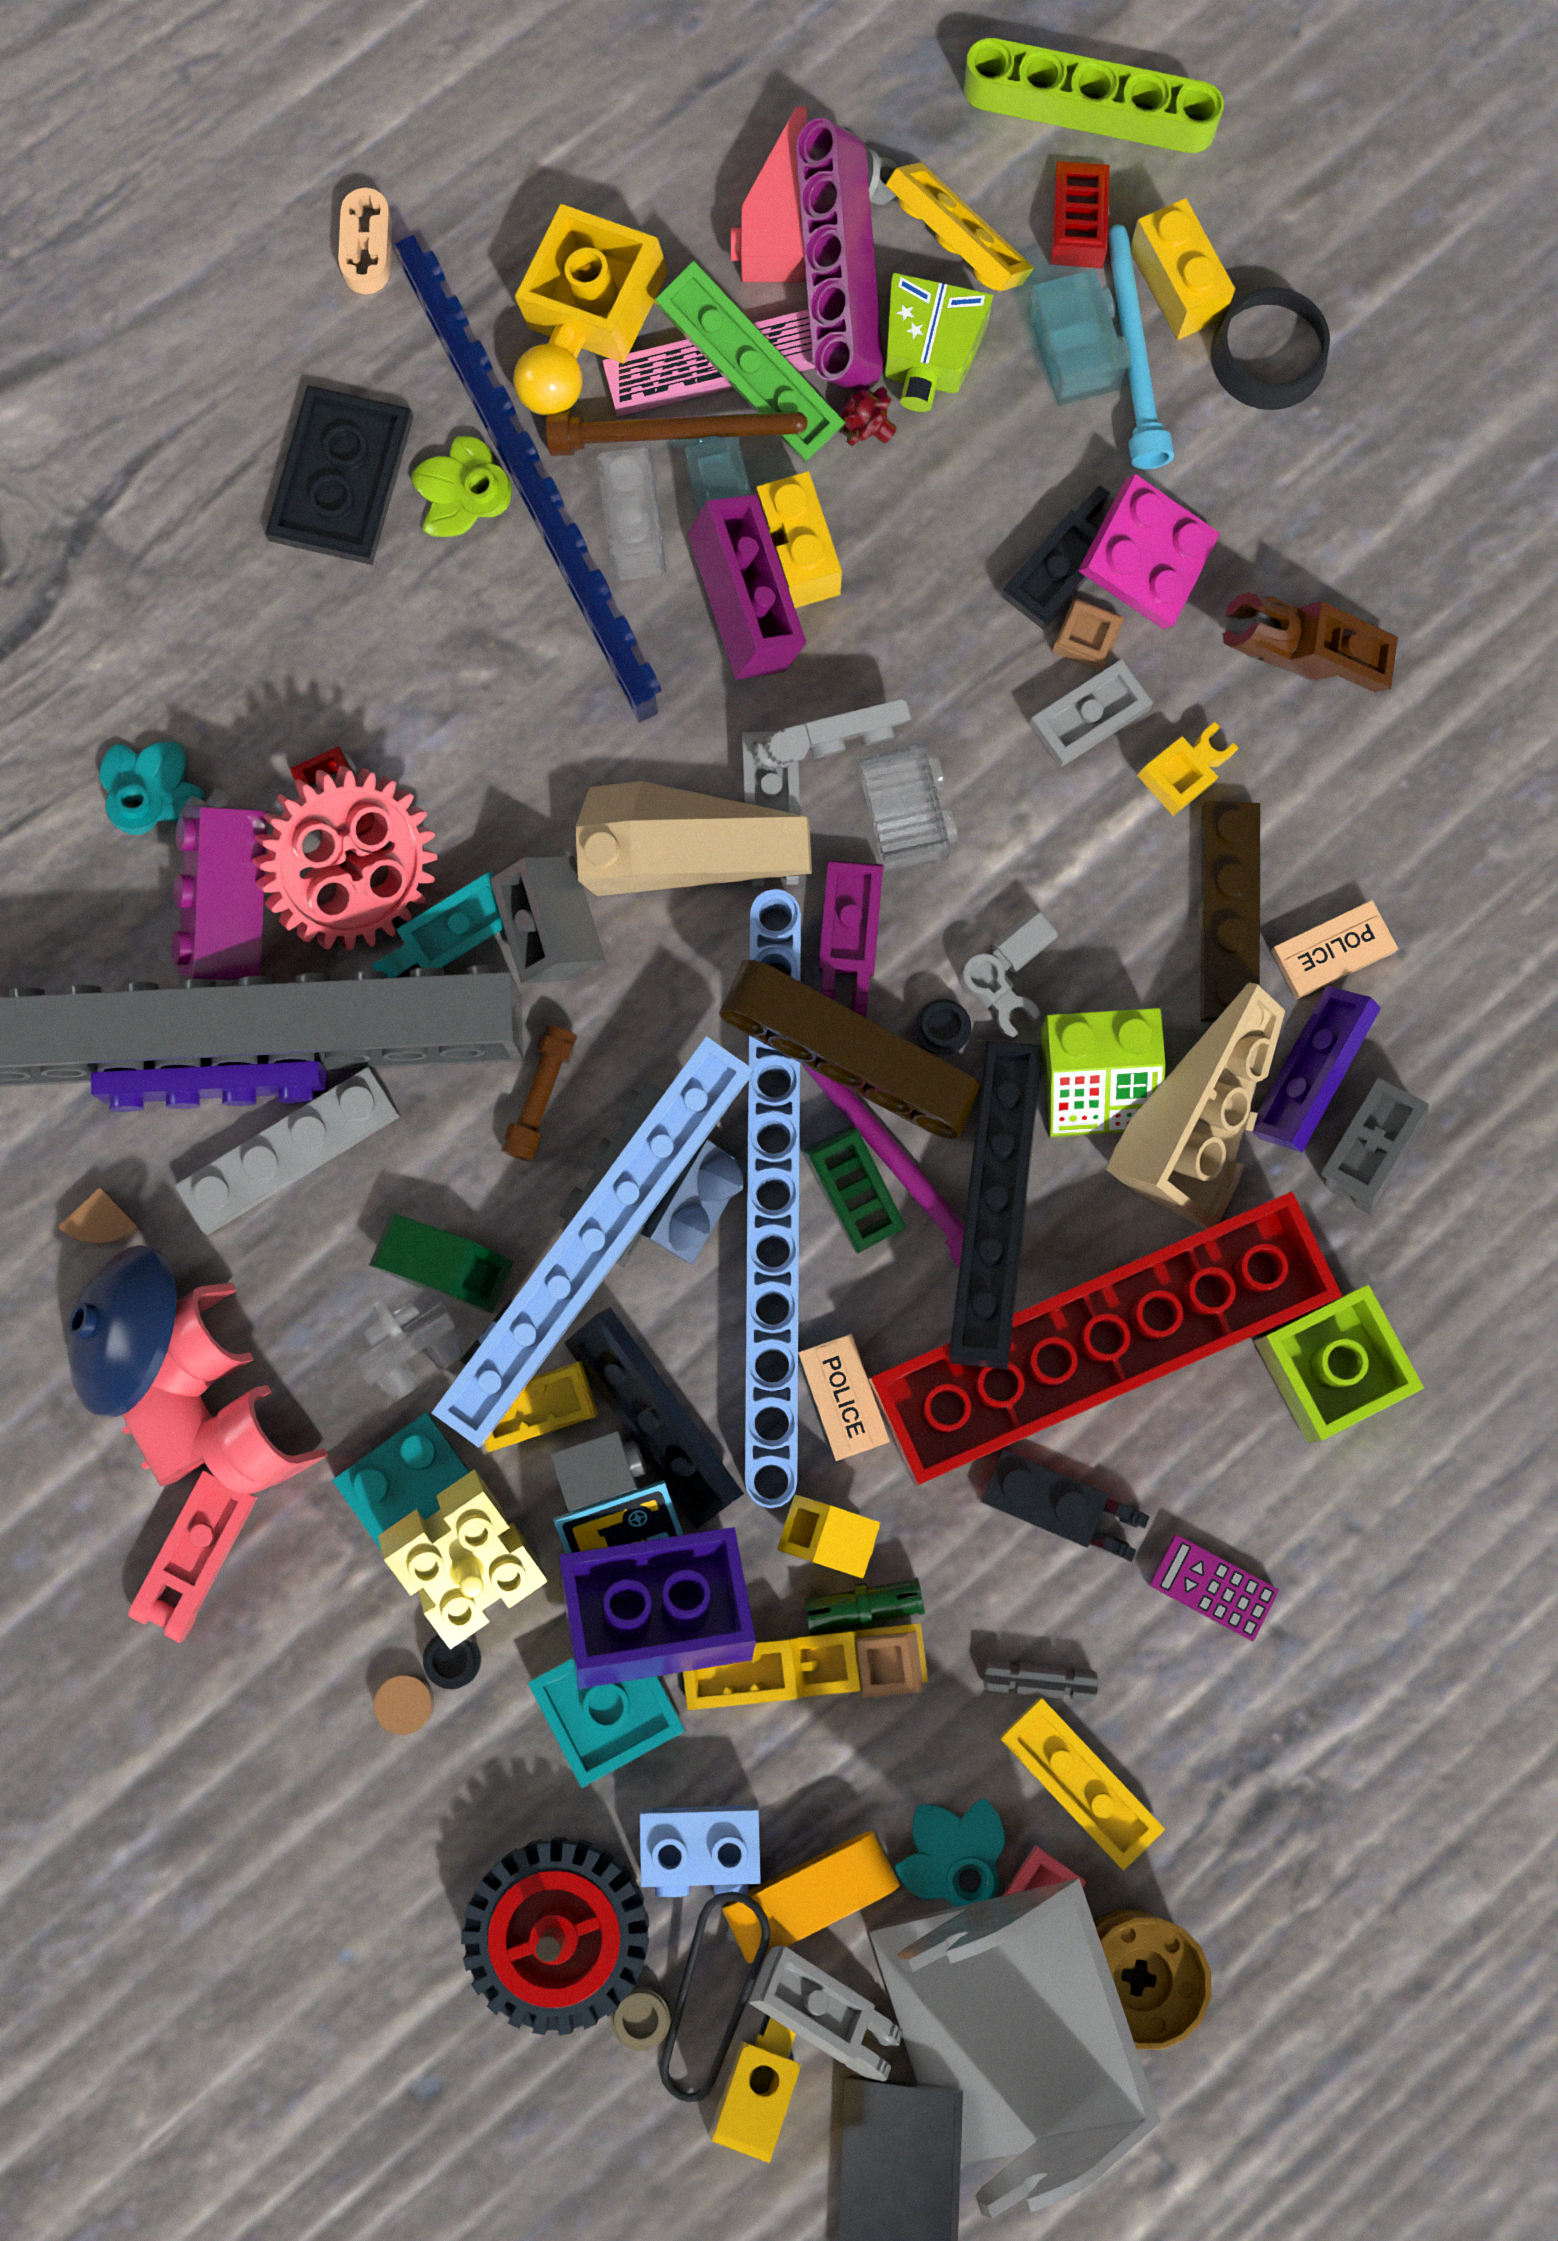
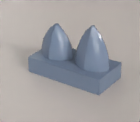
M705 1139L656 1206L640 1234L680 1260L693 1264L704 1243L710 1238V1233L730 1198L743 1190V1175L748 1167Z

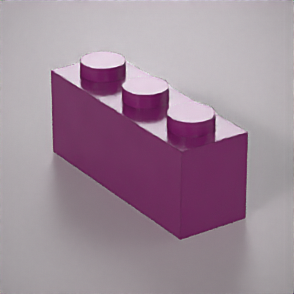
M756 494L708 500L687 534L735 680L784 673L807 642L758 496Z
M185 805V817L178 819L176 827L177 848L179 851H183V874H177L174 882L175 906L181 908L180 931H174L171 943L172 960L175 965H179V974L192 979L239 980L243 977L260 976L264 892L257 887L256 881L265 876V871L253 864V858L266 854V847L257 842L255 837L256 835L267 834V821L263 816L268 811L250 808Z

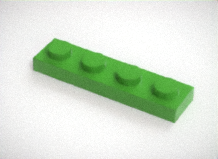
M695 261L655 299L654 304L757 413L801 412L807 417L808 426L804 432L800 434L778 435L804 463L843 427L845 422Z

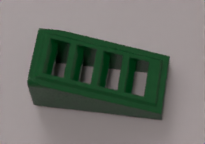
M848 1126L801 1151L855 1253L858 1254L907 1228L857 1127ZM849 1147L853 1156L828 1169L824 1160ZM858 1168L861 1169L864 1177L838 1190L834 1182L835 1180ZM871 1188L875 1197L848 1210L845 1201ZM882 1208L886 1216L885 1218L860 1231L855 1224L857 1220Z

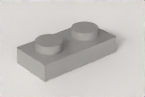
M1121 659L1031 717L1029 725L1061 768L1149 711L1153 702Z

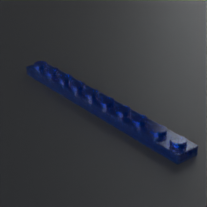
M414 235L394 243L403 273L637 721L640 723L658 714L655 695L662 692L659 681L648 662L639 665L631 648L637 645V641L625 616L621 615L614 618L606 602L613 599L611 590L599 568L590 572L582 556L589 552L578 526L575 522L566 526L558 509L564 507V502L551 476L542 480L534 463L540 461V456L527 430L519 434L510 419L517 415L514 405L503 385L496 388L493 387L487 375L493 368L480 340L470 343L463 329L469 326V321L456 295L447 298L441 288L440 283L446 281L437 257L432 250L423 253Z

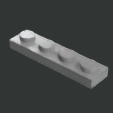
M366 1067L174 1186L201 1231L209 1235L400 1116L372 1070Z

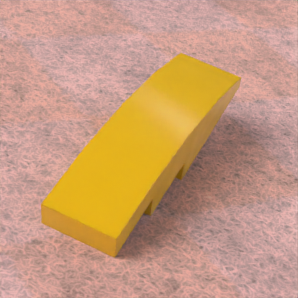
M921 1623L757 1641L751 1661L683 1672L687 1710L784 1701L808 1696L861 1691L855 1639L867 1636L916 1631L923 1683L928 1682Z

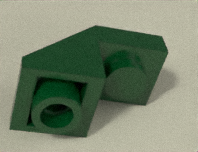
M390 1213L369 1266L412 1286L438 1291L481 1312L493 1314L514 1261L469 1239L395 1213Z

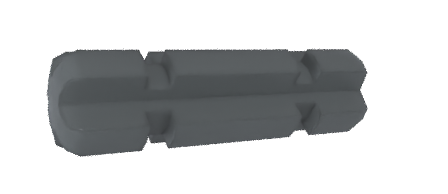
M989 1659L984 1666L983 1685L985 1689L992 1692L1008 1693L1009 1689H1015V1693L1020 1695L1063 1699L1064 1695H1070L1072 1700L1092 1702L1097 1696L1098 1675L1097 1672L1091 1669L1073 1668L1072 1672H1069L1063 1666L1018 1662L1017 1666H1013L1011 1661Z

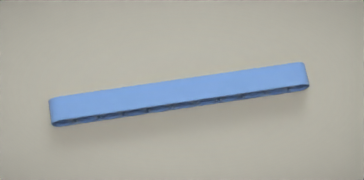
M778 889L767 890L757 896L752 903L750 911V960H756L767 965L773 963L782 964L789 970L790 977L800 982L801 913L799 904L786 891ZM769 910H782L788 914L791 922L783 930L771 931L763 927L760 922L763 914ZM749 1036V1067L753 1069L754 1073L749 1078L745 1484L747 1493L755 1503L761 1507L773 1509L788 1503L795 1494L797 1486L800 1063ZM773 1072L781 1073L790 1082V1088L781 1097H768L758 1087L759 1081L763 1076ZM767 1128H780L787 1133L790 1143L784 1151L771 1154L761 1149L758 1144V1137ZM778 1183L787 1189L790 1198L783 1208L768 1210L760 1205L757 1195L766 1184ZM768 1239H778L784 1242L789 1249V1257L786 1262L778 1267H768L762 1264L756 1254L762 1242ZM777 1295L787 1302L789 1314L784 1321L779 1324L770 1325L759 1319L756 1314V1307L765 1296ZM771 1351L782 1354L789 1365L786 1376L780 1381L773 1383L761 1379L755 1369L759 1357ZM770 1408L783 1412L789 1424L785 1435L773 1441L763 1439L755 1429V1421L758 1415L765 1409ZM766 1466L779 1467L787 1475V1490L779 1498H764L755 1489V1476L759 1470Z

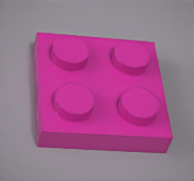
M1134 474L1125 478L1078 571L1160 628L1166 629L1174 626L1220 533L1140 476Z

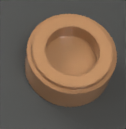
M403 1674L388 1679L380 1686L374 1698V1713L377 1721L385 1730L397 1735L411 1734L421 1729L430 1720L434 1710V1696L430 1687L424 1680L414 1675Z

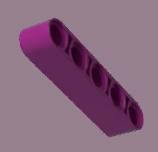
M823 117L814 118L801 129L796 144L813 364L819 377L854 392H860L862 389L868 391L879 381L883 368L866 149L864 142L856 134Z

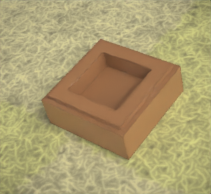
M1074 598L1052 652L1102 672L1125 617Z
M916 1631L855 1639L862 1698L917 1693L924 1690Z

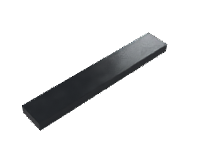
M986 1041L949 1352L950 1364L1009 1369L1043 1057L1042 1045Z

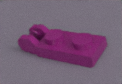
M828 860L818 972H822L821 994L835 1001V974L856 975V991L852 995L851 1010L866 1018L869 979L874 977L883 864Z

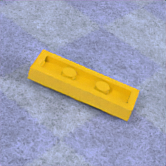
M922 162L895 169L885 186L898 197L899 206L910 216L922 219L934 230L937 242L944 249L965 259L974 268L973 274L979 282L999 292L1024 284L1034 267Z
M1039 1697L998 1737L1123 1871L1165 1830L1043 1698Z

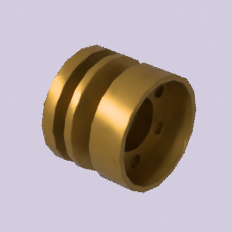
M1117 1909L1095 1918L1093 1921L1136 2049L1163 2050L1184 2041L1203 2021L1212 1997L1211 1969L1202 1947L1184 1928L1142 1910ZM1136 1964L1137 1967L1145 1971V1977L1143 1982L1133 1981L1132 1985H1130V1983L1122 1979V1971L1124 1968L1133 1969Z

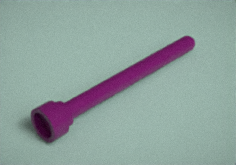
M802 1064L806 1072L852 1126L858 1128L863 1139L948 1237L945 1241V1244L951 1250L948 1256L960 1268L965 1222L853 1091Z

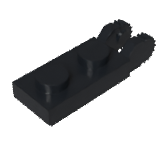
M1101 485L1095 488L1076 511L1071 510L1002 591V598L1043 630L1088 579L1078 570L1099 531L1089 522L1095 514H1098L1103 509L1110 495V492Z
M1001 1449L980 1501L984 1505L1082 1547L1088 1548L1091 1545L1129 1562H1132L1136 1549L1123 1540L1115 1537L1109 1538L1095 1532L1102 1512L1119 1518L1122 1523L1135 1528H1146L1150 1516L1109 1499L1110 1494L1005 1449Z

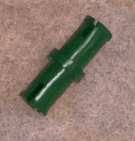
M916 1577L912 1578L913 1580L869 1588L867 1583L864 1582L855 1584V1590L815 1598H804L805 1609L808 1612L807 1621L810 1634L814 1635L817 1632L861 1624L863 1630L875 1628L874 1622L925 1614L919 1578Z

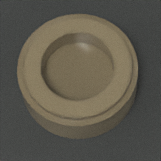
M635 1986L629 1996L622 2000L619 2008L611 2016L612 2030L618 2041L625 2047L636 2051L649 2050L660 2044L666 2037L671 2023V2010L667 1999L658 1990L649 1986Z

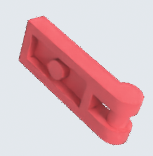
M203 1471L134 1599L128 1616L143 1625L150 1621L164 1628V1635L181 1643L190 1632L196 1620L198 1610L258 1497L253 1494L235 1493L225 1488L212 1473ZM166 1586L183 1594L176 1608L161 1600Z

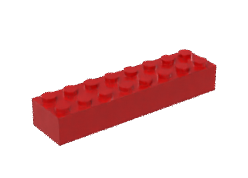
M1293 1191L1015 1313L1009 1369L950 1364L949 1352L951 1342L871 1377L869 1384L913 1484L918 1486L1342 1297V1294Z

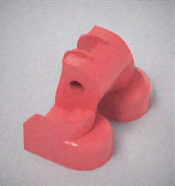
M234 1283L199 1286L176 1301V1315L171 1341L159 1373L148 1392L138 1404L127 1413L121 1415L127 1425L122 1431L124 1434H132L146 1460L141 1464L142 1468L151 1469L159 1486L175 1483L206 1463L215 1478L225 1488L238 1494H253L289 1480L294 1475L301 1473L328 1456L325 1448L295 1456L285 1455L268 1440L259 1425L254 1410V1403L272 1393L268 1385L255 1387L221 1409L215 1417L210 1415L200 1395L216 1380L228 1377L254 1360L250 1352L234 1354L222 1348L212 1338L200 1316L202 1312L237 1291Z

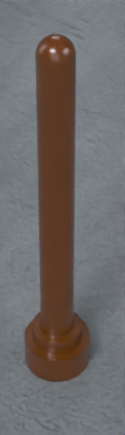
M571 411L547 414L546 436L551 456H571L575 454V450L584 449L585 444L800 434L806 430L808 420L801 412L584 421L582 416H573Z

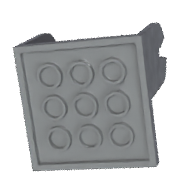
M1079 1878L881 1924L869 1931L899 2027L903 2031L902 2036L917 2083L963 2090L961 2164L1021 2154L983 2185L975 2195L981 2215L992 2219L1026 2196H1028L1026 2200L1031 2213L1081 2192L1099 2179L1161 2123Z

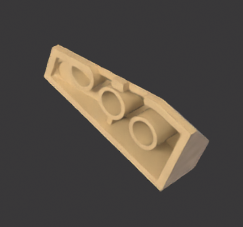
M645 781L589 787L576 824L578 882L596 896L812 873L810 827L807 816Z
M1249 982L1131 1118L1106 1167L1109 1173L1135 1193L1204 1229L1219 1224L1239 1184L1244 1164L1236 1162V1157L1243 1131H1253L1258 1114L1250 1111L1256 1083L1265 1079L1269 1074L1285 1010L1258 984Z

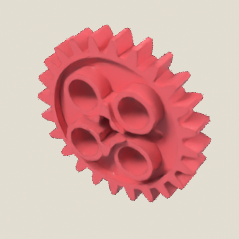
M339 766L336 782H333L332 778L324 771L317 770V787L313 789L300 779L296 780L295 784L299 797L293 801L287 796L279 794L277 798L285 810L283 814L278 816L265 813L263 816L274 827L273 833L260 834L255 837L257 842L268 849V854L253 858V864L259 869L269 872V874L257 880L256 885L263 892H274L264 904L273 913L283 911L279 922L288 930L298 925L297 935L308 943L317 934L318 943L325 949L330 950L336 937H338L340 945L346 950L352 951L356 935H359L370 947L375 946V930L381 928L393 937L396 934L392 920L396 916L408 922L413 919L411 913L406 908L409 901L422 904L426 902L425 897L416 890L418 883H432L435 879L422 870L423 864L437 860V854L422 847L423 844L435 837L434 832L427 827L418 826L427 816L426 812L417 806L408 808L414 798L412 794L404 789L394 793L396 782L383 776L376 783L375 774L365 768L361 769L355 781L351 770L345 766ZM373 812L375 821L372 829L362 836H357V821L364 814ZM321 829L322 840L320 845L312 852L303 853L302 843L305 836L313 830ZM391 841L390 849L382 852L377 851ZM350 849L354 852V854L346 857L345 851ZM346 861L347 866L342 869L338 866V864ZM387 865V879L380 886L371 888L370 878L372 873L380 866ZM307 867L314 868L308 871L304 875V877H300V871L302 869ZM336 882L337 890L334 898L324 905H317V896L320 889L328 883Z

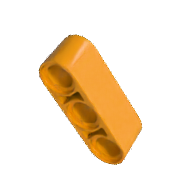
M870 1830L752 1888L746 1895L759 1903L768 1917L771 1934L769 1947L765 1955L767 1957L771 1947L779 1945L787 1947L887 1896L896 1890L900 1883L875 1831ZM731 1900L724 1904L721 1910L746 1963H753L761 1943L762 1930L759 1919L752 1909L743 1903Z

